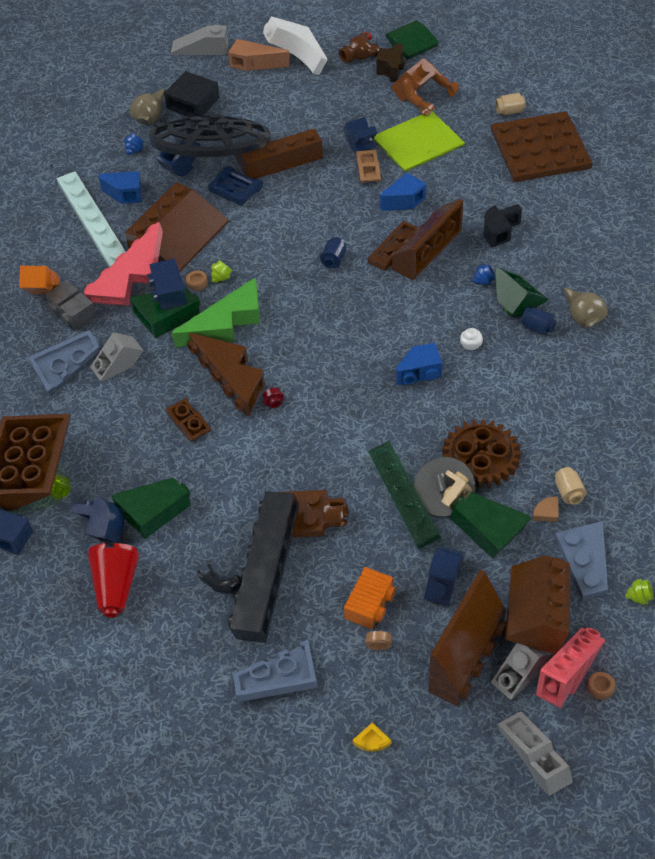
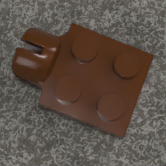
M327 490L282 492L294 493L299 503L292 538L324 536L327 528L343 527L348 523V519H344V517L349 515L345 498H329Z

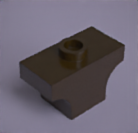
M396 43L392 48H379L376 60L377 75L387 76L390 82H396L399 79L400 71L405 68V58H403L404 44Z

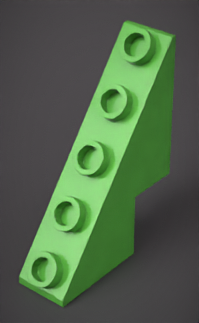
M256 279L246 282L243 286L229 293L226 297L211 305L197 316H194L182 326L174 329L171 336L175 347L187 346V342L190 341V333L231 343L234 342V325L260 323Z

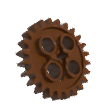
M473 419L470 426L463 422V429L455 426V432L448 433V439H444V446L442 448L443 457L460 460L470 469L478 489H481L482 483H486L487 487L491 488L492 482H495L498 486L501 484V479L508 482L509 474L515 475L516 468H519L521 459L520 444L516 443V436L510 437L511 430L503 431V424L494 427V421L486 425L485 419H482L481 424H477Z

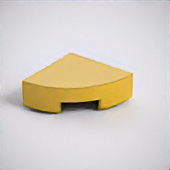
M373 722L352 740L356 747L365 751H380L392 744V740Z

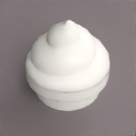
M469 328L462 332L460 342L464 348L475 350L481 346L483 336L479 330Z

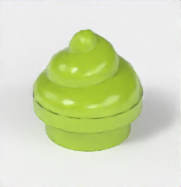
M218 260L216 264L213 263L211 266L212 282L217 283L231 277L230 273L233 270Z
M637 579L633 581L632 587L628 588L625 597L641 605H646L648 601L654 600L649 580L642 581V579Z

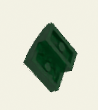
M417 20L385 35L393 47L396 43L404 44L403 56L406 60L437 47L439 43L435 36Z

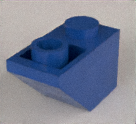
M140 171L99 174L101 190L121 204L142 202Z
M406 173L401 178H398L390 187L382 191L380 194V209L383 211L413 209L426 198V183Z
M435 343L413 346L396 367L397 385H409L417 381L434 380L442 377V361Z

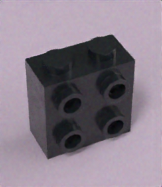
M185 71L164 92L166 108L189 117L203 116L220 98L218 82Z

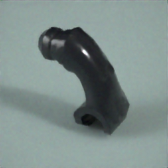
M207 564L208 574L202 575L200 570L197 571L200 580L214 591L234 593L238 587H241L242 582L239 575H234L227 580L216 579L215 571L211 564Z

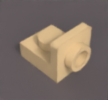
M447 470L445 475L454 484L445 490L441 502L449 510L453 511L452 504L460 496L465 499L473 489L467 484L469 479L458 471L453 474Z

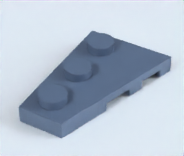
M88 330L28 357L47 394L50 395L98 354L100 346L91 331Z
M603 521L555 533V540L564 560L570 562V573L582 601L606 595L608 585Z
M308 639L301 642L299 647L291 651L286 649L279 652L278 657L270 661H260L233 674L237 702L317 688Z

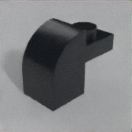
M519 204L499 210L494 205L486 211L483 235L492 248L511 241L512 227L521 224L522 208Z

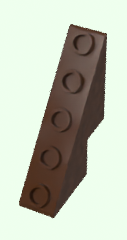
M190 333V341L187 342L190 352L192 354L196 353L202 367L210 370L212 379L215 383L219 382L222 385L224 394L228 398L232 397L236 409L239 412L243 411L246 416H250L265 385L264 371L246 366L248 358L245 346Z

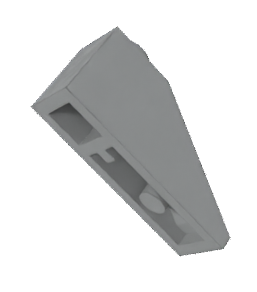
M220 25L206 26L173 41L171 55H227V27Z

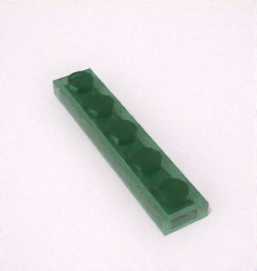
M390 441L369 450L368 452L417 548L420 549L441 538Z

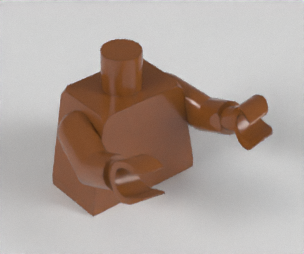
M423 58L407 70L391 86V89L402 102L407 99L416 107H420V112L426 116L432 113L431 111L435 107L431 103H425L417 95L416 91L433 79L440 86L445 87L448 95L452 97L458 91L459 85L455 81L450 83L449 79L443 76L432 63Z

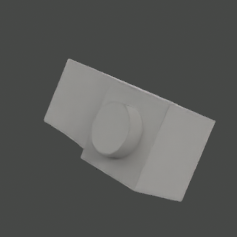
M521 711L498 723L499 731L526 764L533 776V780L549 796L573 783L569 765L553 750L552 742Z

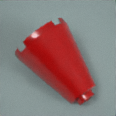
M105 543L97 544L88 550V560L97 608L105 617H118L119 613L124 612L139 560V552L136 547L127 544L114 543V548H105Z

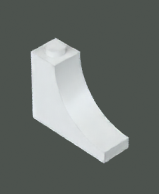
M272 16L264 26L263 34L269 43L289 50L290 53L305 63L313 74L319 75L328 59L309 27Z

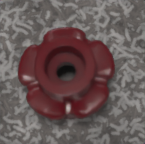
M270 388L262 395L263 404L270 408L281 406L284 400V393L279 388Z

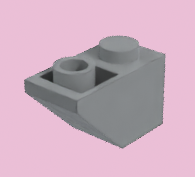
M113 332L90 368L98 379L103 382L133 367L144 350L133 336Z
M517 643L491 683L512 700L540 673V670L547 663L552 653Z

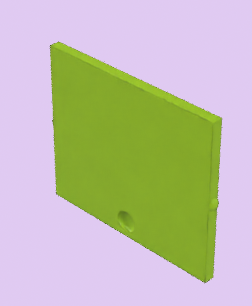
M433 111L429 115L424 116L421 114L382 131L373 139L404 172L465 145V142Z

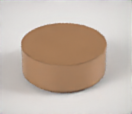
M203 271L190 272L186 276L187 287L194 291L204 289L208 285L206 273Z
M384 631L369 632L365 636V645L372 650L389 649L392 646V635Z
M596 672L588 680V692L595 699H609L615 690V680L608 673Z

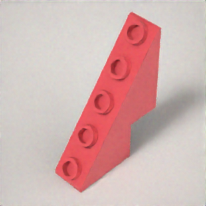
M160 223L152 224L140 239H136L132 243L128 251L117 257L115 263L110 268L104 269L94 283L87 285L84 295L93 303L129 306L133 282L149 284L147 274L151 273L149 264L158 262L163 234Z
M581 628L542 667L536 696L561 709L568 695L575 693L605 642V639L600 637L601 634L597 630Z

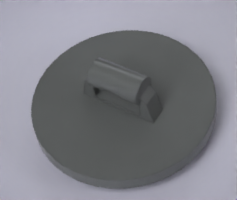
M451 457L431 460L420 469L415 478V498L421 508L433 516L445 518L449 517L452 513L441 502L445 490L454 484L445 475L447 470L453 474L458 471L469 479L467 484L473 489L472 493H475V480L472 472L463 462Z

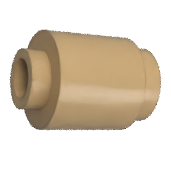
M514 93L495 99L497 114H503L504 116L521 113L523 108H525L524 96H521L520 93Z
M571 467L560 469L555 474V484L563 501L566 504L572 505L582 502L587 491L578 473Z

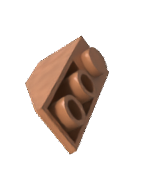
M237 39L228 51L229 66L236 69L250 71L290 66L289 50Z

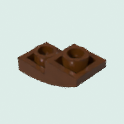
M186 398L166 408L169 418L190 442L211 431L199 411L195 412Z

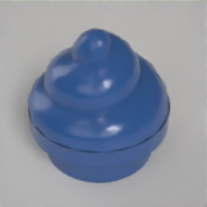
M132 133L126 136L124 140L126 154L140 152L143 149L144 141Z
M482 264L477 267V272H475L472 281L476 284L491 285L492 281L496 280V276L489 264L485 266Z

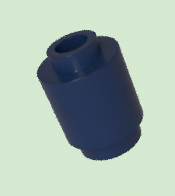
M333 237L327 241L320 256V261L325 267L338 268L346 253L345 241L339 237Z
M527 307L521 319V324L525 325V328L545 336L548 332H553L557 322L554 320V314L535 307L532 309Z

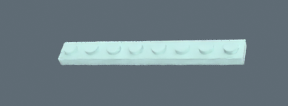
M72 172L57 178L58 185L110 268L115 263L117 257L126 251L77 173Z

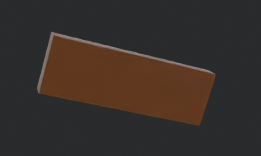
M402 221L368 257V263L386 271L392 265L391 256L393 252L399 249L405 243V240L417 231L418 227Z

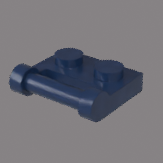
M227 166L208 185L210 192L242 206L255 192H259L262 189L263 181L247 177L236 172L234 168Z

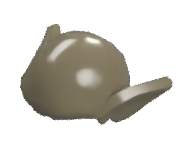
M161 89L152 95L144 93L136 97L130 105L129 115L138 122H143L147 125L156 122L161 116L165 89Z
M567 287L564 288L570 304L572 319L581 327L589 329L594 325H598L608 315L606 302L601 296L592 292L580 293Z

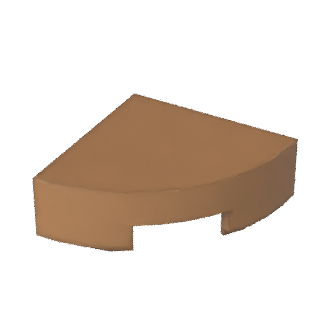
M558 496L549 497L539 502L534 509L532 521L558 522Z

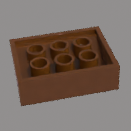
M175 182L125 232L128 249H130L132 243L136 239H140L152 224L159 222L163 234L158 262L175 258L180 273L229 221L193 189Z
M70 414L2 416L0 423V507L5 511L18 509L51 495L71 418Z
M479 570L430 654L428 692L457 707L461 699L466 700L472 690L473 685L470 683L473 678L480 677L484 668V663L482 662L485 656L490 657L496 646L494 640L497 635L502 636L506 630V609L485 571Z

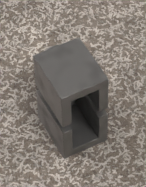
M67 280L46 293L48 301L46 306L53 315L57 314L65 326L70 325L75 331L97 317L93 302L82 293H79Z

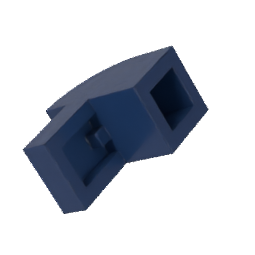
M365 117L345 124L343 130L354 153L376 147L373 140L377 135L375 126L369 127Z
M183 139L179 145H184L187 139ZM195 142L193 146H201V144ZM162 151L156 159L164 169L178 176H185L193 169L192 162L196 157L174 155Z
M95 496L94 502L85 500L84 504H73L72 513L89 518L85 535L102 541L120 543L124 528V516L118 505L98 496Z
M442 546L436 549L428 573L429 579L424 599L450 605L465 552Z

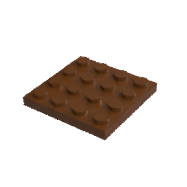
M567 111L491 124V132L513 182L592 168L593 163Z

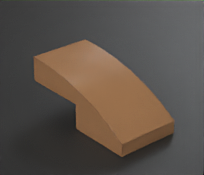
M376 150L356 151L360 183L381 181Z

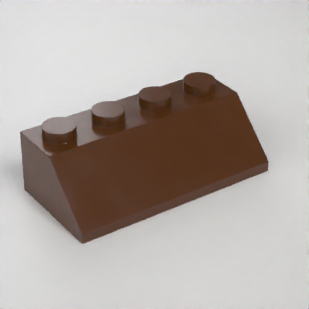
M314 128L270 141L260 149L234 156L245 176L257 179L322 159V139Z
M458 199L442 205L436 212H433L424 224H421L417 231L411 237L409 236L399 249L393 252L391 256L392 270L414 280L462 231L464 200Z
M544 555L511 567L506 640L552 654H556L562 648L569 634L570 562Z

